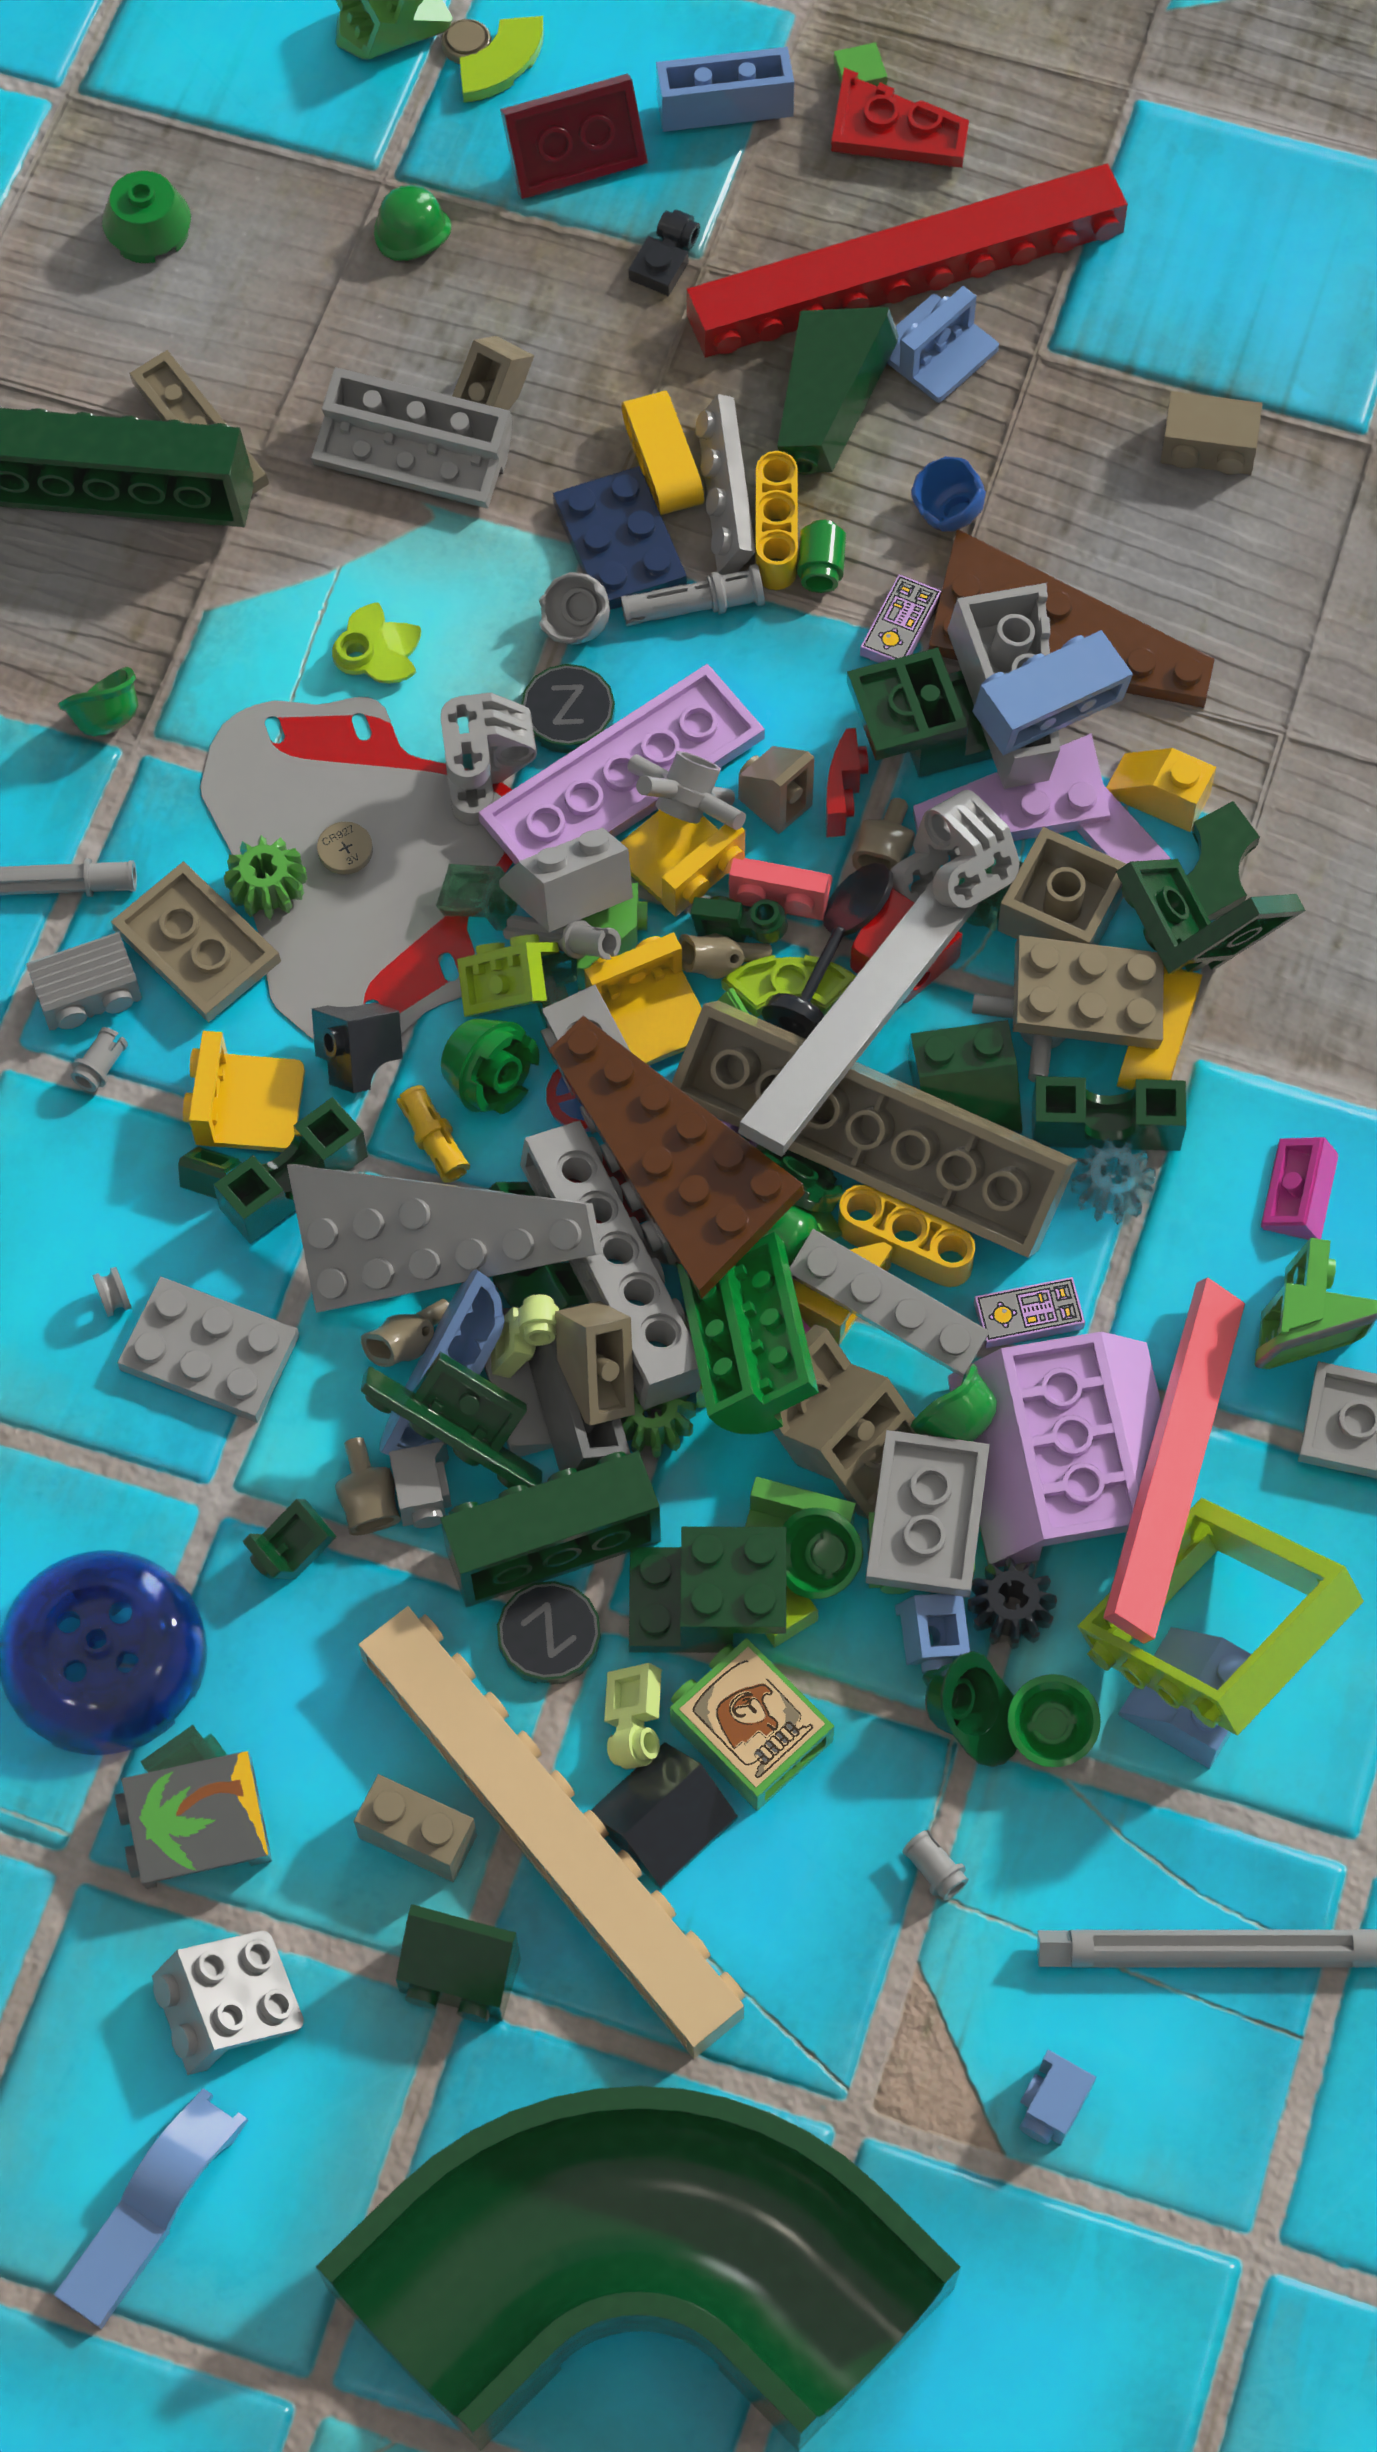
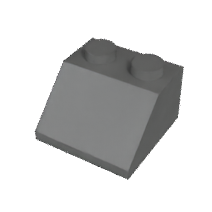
M604 828L587 831L580 837L561 845L545 848L538 854L519 861L499 880L500 889L548 932L633 898L628 848Z

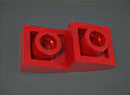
M846 728L839 740L831 762L827 782L826 837L845 836L846 818L854 817L853 793H859L860 775L868 774L869 772L867 746H858L856 728Z

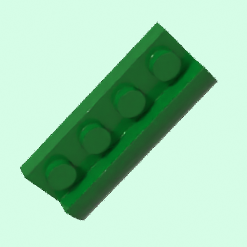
M772 1232L762 1237L702 1299L693 1287L692 1281L682 1265L677 1264L708 1417L719 1427L739 1434H760L783 1427L780 1412L819 1393L785 1245L781 1238L775 1232Z

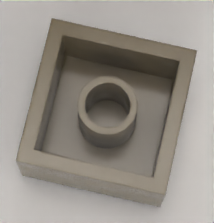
M1042 827L1015 880L1001 902L997 931L1015 939L1022 935L1098 945L1124 898L1121 890L1122 883L1115 871L1126 865V863Z

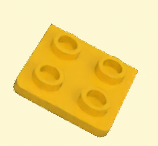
M658 810L621 841L629 851L631 876L675 917L689 905L693 904L694 897L702 898L708 889L726 874L730 873L733 858L741 860L745 858V829L741 827L735 830L726 824L718 829L703 815L699 824H694Z
M674 932L661 938L658 936L649 937L641 941L632 950L611 957L610 960L599 958L591 967L584 969L585 987L588 988L596 985L626 1044L634 1055L650 1066L685 1051L702 1007L682 971V947Z
M202 1031L200 1048H193L190 1056V1077L195 1078L193 1093L186 1092L183 1101V1121L190 1123L195 1144L284 1152L294 1138L293 1125L299 1119L305 1078L304 1064L297 1059L228 1054L222 1032Z

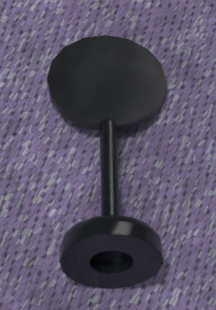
M871 863L850 874L836 888L827 903L824 915V926L831 933V936L800 997L787 993H777L770 996L761 1011L762 1017L766 1022L807 1039L825 1015L818 1007L811 1003V1000L842 938L866 926L887 902L893 887V874L884 864Z

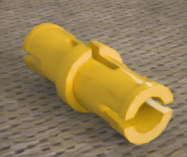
M417 1085L402 1092L399 1095L401 1098L396 1100L397 1105L412 1126L416 1145L419 1149L426 1151L442 1182L450 1183L464 1176L467 1173L466 1170L470 1169V1164L459 1150L451 1135L453 1132L451 1124L447 1119L441 1118L431 1102L425 1087Z

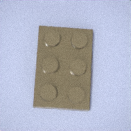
M184 861L111 921L114 931L119 932L121 938L208 1023L281 962L279 952Z
M1019 935L1015 944L1013 1032L1158 1049L1163 1041L1164 964L1157 952Z

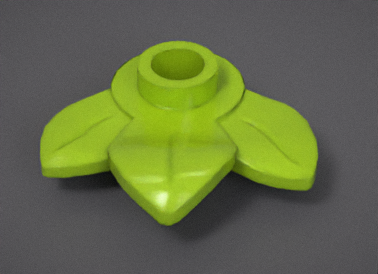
M378 602L368 604L357 609L349 617L347 631L343 632L333 645V661L338 669L347 674L360 675L365 673L380 683L405 681L416 673V669L408 657L414 652L420 641L421 628L420 626L408 623L385 622L381 605ZM353 652L363 653V655L358 657L349 656Z

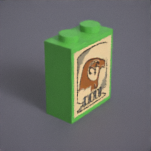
M746 1638L736 1648L731 1644L724 1647L711 1660L709 1664L711 1670L698 1682L694 1679L688 1680L674 1693L671 1698L673 1705L670 1707V1723L758 1811L833 1742L834 1725Z

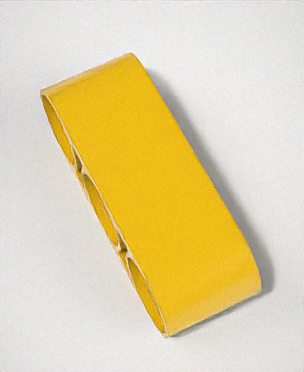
M665 390L621 402L622 416L628 437L660 515L704 504L701 479L668 392Z
M772 451L764 454L757 461L755 564L758 565L762 585L771 590L787 588L794 582L797 574L798 468L793 457L781 451ZM773 519H779V520H782V521L774 522V521H771V520H773ZM778 558L782 559V561H771L770 559Z
M1164 966L1163 1041L1158 1049L1128 1046L1117 1087L1132 1090L1136 1079L1171 1080L1203 974L1193 971L1187 972L1186 969L1182 968L1173 974H1168Z
M855 1185L847 1189L841 1196L838 1226L842 1231L843 1239L850 1244L863 1247L885 1242L892 1246L891 1263L941 1286L957 1287L965 1283L970 1277L973 1268L975 1243L970 1233L963 1228L867 1185ZM855 1210H864L872 1214L873 1217L865 1221H859L852 1218L849 1214ZM907 1230L916 1234L918 1238L905 1242L896 1238L895 1233ZM947 1251H953L960 1254L963 1259L959 1262L950 1263L943 1260L939 1255Z

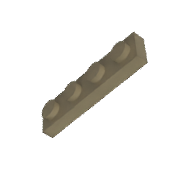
M168 350L129 373L134 386L162 421L174 419L191 424H226ZM246 449L254 476L253 495L267 486L269 481L267 474Z

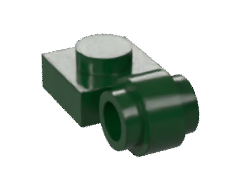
M714 896L710 899L694 897L690 912L697 936L717 933L727 936L736 942L744 943L746 936H749L761 943L773 944L778 942L788 929V921L783 907L778 902L768 899L757 901L748 912L743 910L741 902H735L728 897Z

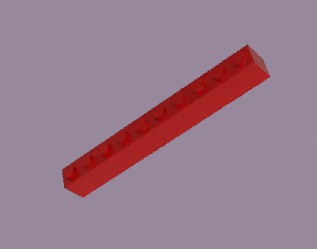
M1108 163L687 288V318L705 358L717 354H729L740 347L760 341H772L781 335L797 331L801 311L873 308L887 303H899L913 295L930 290H942L950 284L973 277L982 278L993 271L1013 265H1025L1033 259L1056 252L1065 253L1076 246L1096 240L1111 239L1115 235L1124 232L1128 203Z

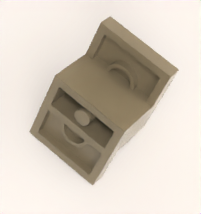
M815 1324L805 1335L819 1393L780 1412L783 1427L773 1430V1433L796 1465L833 1480L846 1500L856 1503V1514L868 1519L869 1512H875L886 1430L917 1434L911 1428V1423L915 1416L888 1377L851 1364L828 1329Z

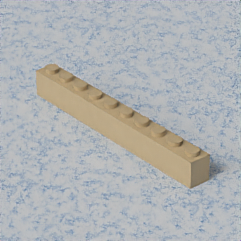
M407 1606L358 1644L362 1660L693 2059H695L744 2018V2005L741 2002L745 1998L743 1990L726 1971L720 1976L706 1961L711 1956L709 1950L693 1931L690 1930L684 1935L672 1920L676 1916V1912L662 1893L655 1890L650 1894L638 1880L642 1872L632 1857L623 1849L616 1854L604 1838L609 1833L600 1819L591 1810H587L584 1814L571 1800L575 1792L562 1774L557 1770H554L551 1774L547 1772L537 1760L542 1756V1753L531 1737L523 1730L516 1735L505 1722V1719L509 1717L507 1710L492 1692L489 1691L483 1695L474 1685L472 1680L476 1678V1675L467 1661L459 1653L452 1657L439 1643L444 1637L435 1623L426 1614L418 1618L410 1607Z

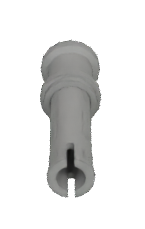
M752 564L749 566V570L726 575H720L718 571L712 572L711 575L707 576V580L693 584L621 596V604L625 623L628 627L642 622L713 609L714 613L723 614L726 613L729 607L754 602L757 606L765 605V598L758 565Z

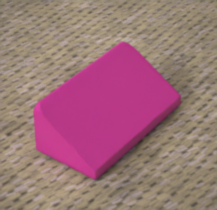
M1325 1137L1279 1139L1261 1222L1263 1230L1307 1240L1310 1238L1321 1239L1338 1161L1337 1151Z

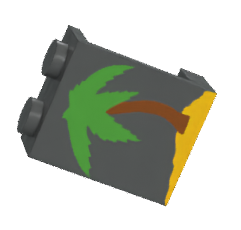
M248 1751L121 1778L124 1793L115 1794L117 1812L121 1826L130 1824L134 1845L125 1847L128 1869L131 1878L140 1877L141 1884L146 1889L157 1887L156 1882L247 1861L251 1866L272 1862L253 1762Z

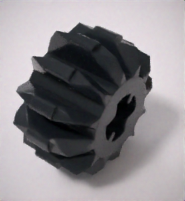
M1010 1557L1005 1560L1004 1572H1001L990 1563L985 1567L984 1574L986 1579L975 1578L972 1582L971 1590L976 1596L968 1599L967 1609L969 1612L978 1614L973 1624L976 1631L992 1628L989 1636V1642L992 1645L997 1644L1001 1636L1005 1635L1009 1636V1645L1014 1650L1019 1646L1021 1634L1028 1641L1035 1643L1039 1640V1628H1050L1052 1625L1053 1616L1049 1610L1056 1607L1057 1597L1046 1592L1051 1583L1048 1576L1032 1578L1035 1570V1565L1032 1562L1027 1563L1023 1571L1015 1570V1562ZM1009 1597L1020 1600V1605L1017 1603L1015 1610L1004 1606V1601L1008 1603Z

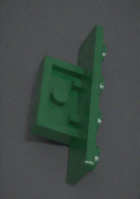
M441 1351L413 1392L372 1367H368L364 1373L361 1392L365 1394L366 1400L377 1410L390 1414L392 1411L410 1421V1427L420 1436L429 1440L438 1438L453 1447L455 1455L465 1463L475 1467L481 1464L497 1474V1479L507 1488L517 1485H526L530 1488L542 1484L543 1472L539 1468L503 1447L527 1412V1404Z

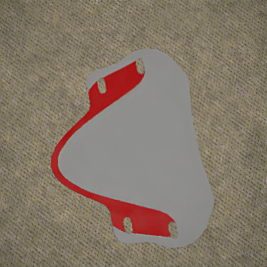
M354 697L317 705L288 701H269L245 708L223 723L210 745L201 782V794L231 854L241 855L240 846L242 841L254 847L258 845L257 842L260 835L266 838L268 845H272L281 837L286 842L287 850L296 848L300 853L301 864L306 868L307 872L306 883L302 884L304 889L302 900H290L292 908L289 914L280 908L273 909L274 914L271 920L265 916L262 909L253 915L258 933L279 952L281 962L267 973L270 998L275 1007L309 1037L314 1039L312 1008L327 1005L351 1007L365 1005L369 1000H376L381 1005L399 1010L402 1034L425 1012L462 997L459 977L455 981L446 980L438 958L443 953L451 954L458 969L457 959L476 955L467 931L468 918L475 907L504 876L513 861L482 824L466 825L454 816L446 764L408 754L399 745L386 708L370 697ZM357 713L364 714L368 721L371 737L367 740L359 739L355 732L352 717ZM274 716L279 719L285 736L281 743H273L270 740L265 726L267 718ZM503 782L493 783L494 802L513 789ZM476 790L467 791L469 807L478 806ZM353 822L365 828L372 840L373 853L369 863L360 871L342 875L333 873L322 865L318 856L317 842L321 833L332 824Z

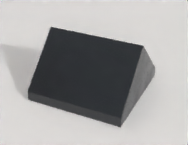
M666 1742L660 1746L657 1757L649 1765L636 1768L591 1809L607 1829L608 1836L621 1850H625L632 1857L638 1867L660 1890L738 1819V1815L701 1763Z

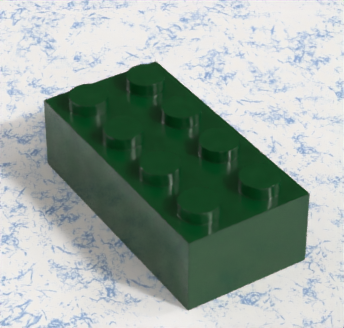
M639 1451L628 1455L625 1452L611 1453L598 1460L595 1466L580 1471L574 1468L564 1469L552 1474L548 1478V1482L530 1488L526 1485L513 1486L501 1492L497 1499L480 1505L477 1502H466L452 1508L448 1513L449 1515L441 1517L446 1552L466 1608L523 1589L533 1583L543 1582L629 1553L630 1547H646L661 1542L660 1506Z

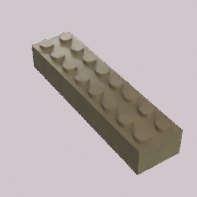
M719 1000L705 1003L694 1026L672 1084L716 1118L739 1127L740 1121L806 1039ZM858 1062L852 1066L788 1148V1150L1027 1258L1039 1251L1077 1163V1160Z

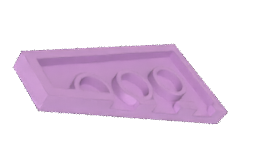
M1092 734L1060 746V752L1049 781L1004 789L998 772H995L913 806V817L916 831H918L923 815L927 810L961 791H972L1009 826L1013 841L1037 837L1042 827L1056 833L1079 830L1081 824L1109 821L1111 818Z

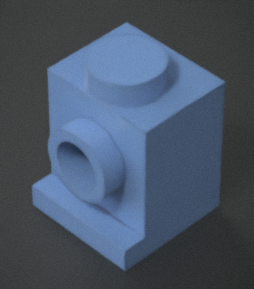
M948 1594L914 1595L895 1605L896 1616L901 1617L906 1665L921 1664L922 1674H924L928 1670L939 1669L941 1666L952 1663L960 1654L970 1652L963 1596ZM929 1633H930V1634L932 1635V1637H933V1645H932V1646L930 1645Z
M1048 2050L1039 2071L1046 2074L1045 2079L1035 2074L1020 2101L1021 2104L1028 2107V2110L1019 2128L1026 2135L1040 2143L1048 2144L1050 2140H1053L1061 2145L1092 2090L1096 2076Z

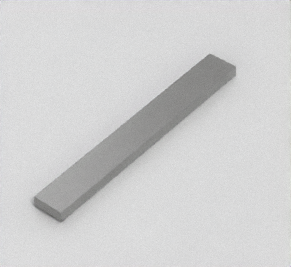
M932 881L740 1121L738 1133L782 1157L971 916L978 903L968 908L943 906L934 896ZM957 885V886L954 887V892H955V894H957V893H956V888H957L959 885Z

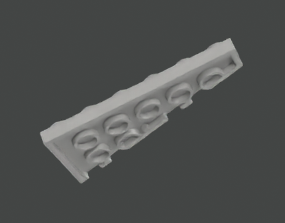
M287 1164L316 1313L463 1283L475 1269L487 1277H493L602 1254L593 1203Z

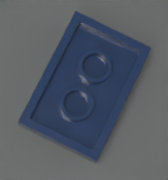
M640 466L553 493V504L583 574L592 576L605 587L610 610L622 607L621 596L687 585V575Z

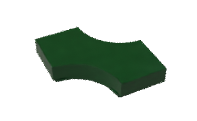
M1234 801L1193 822L1192 834L1199 847V860L1187 877L1210 921L1224 915L1246 900L1247 894L1241 885L1239 877V866L1244 857L1256 848L1260 839L1259 834Z

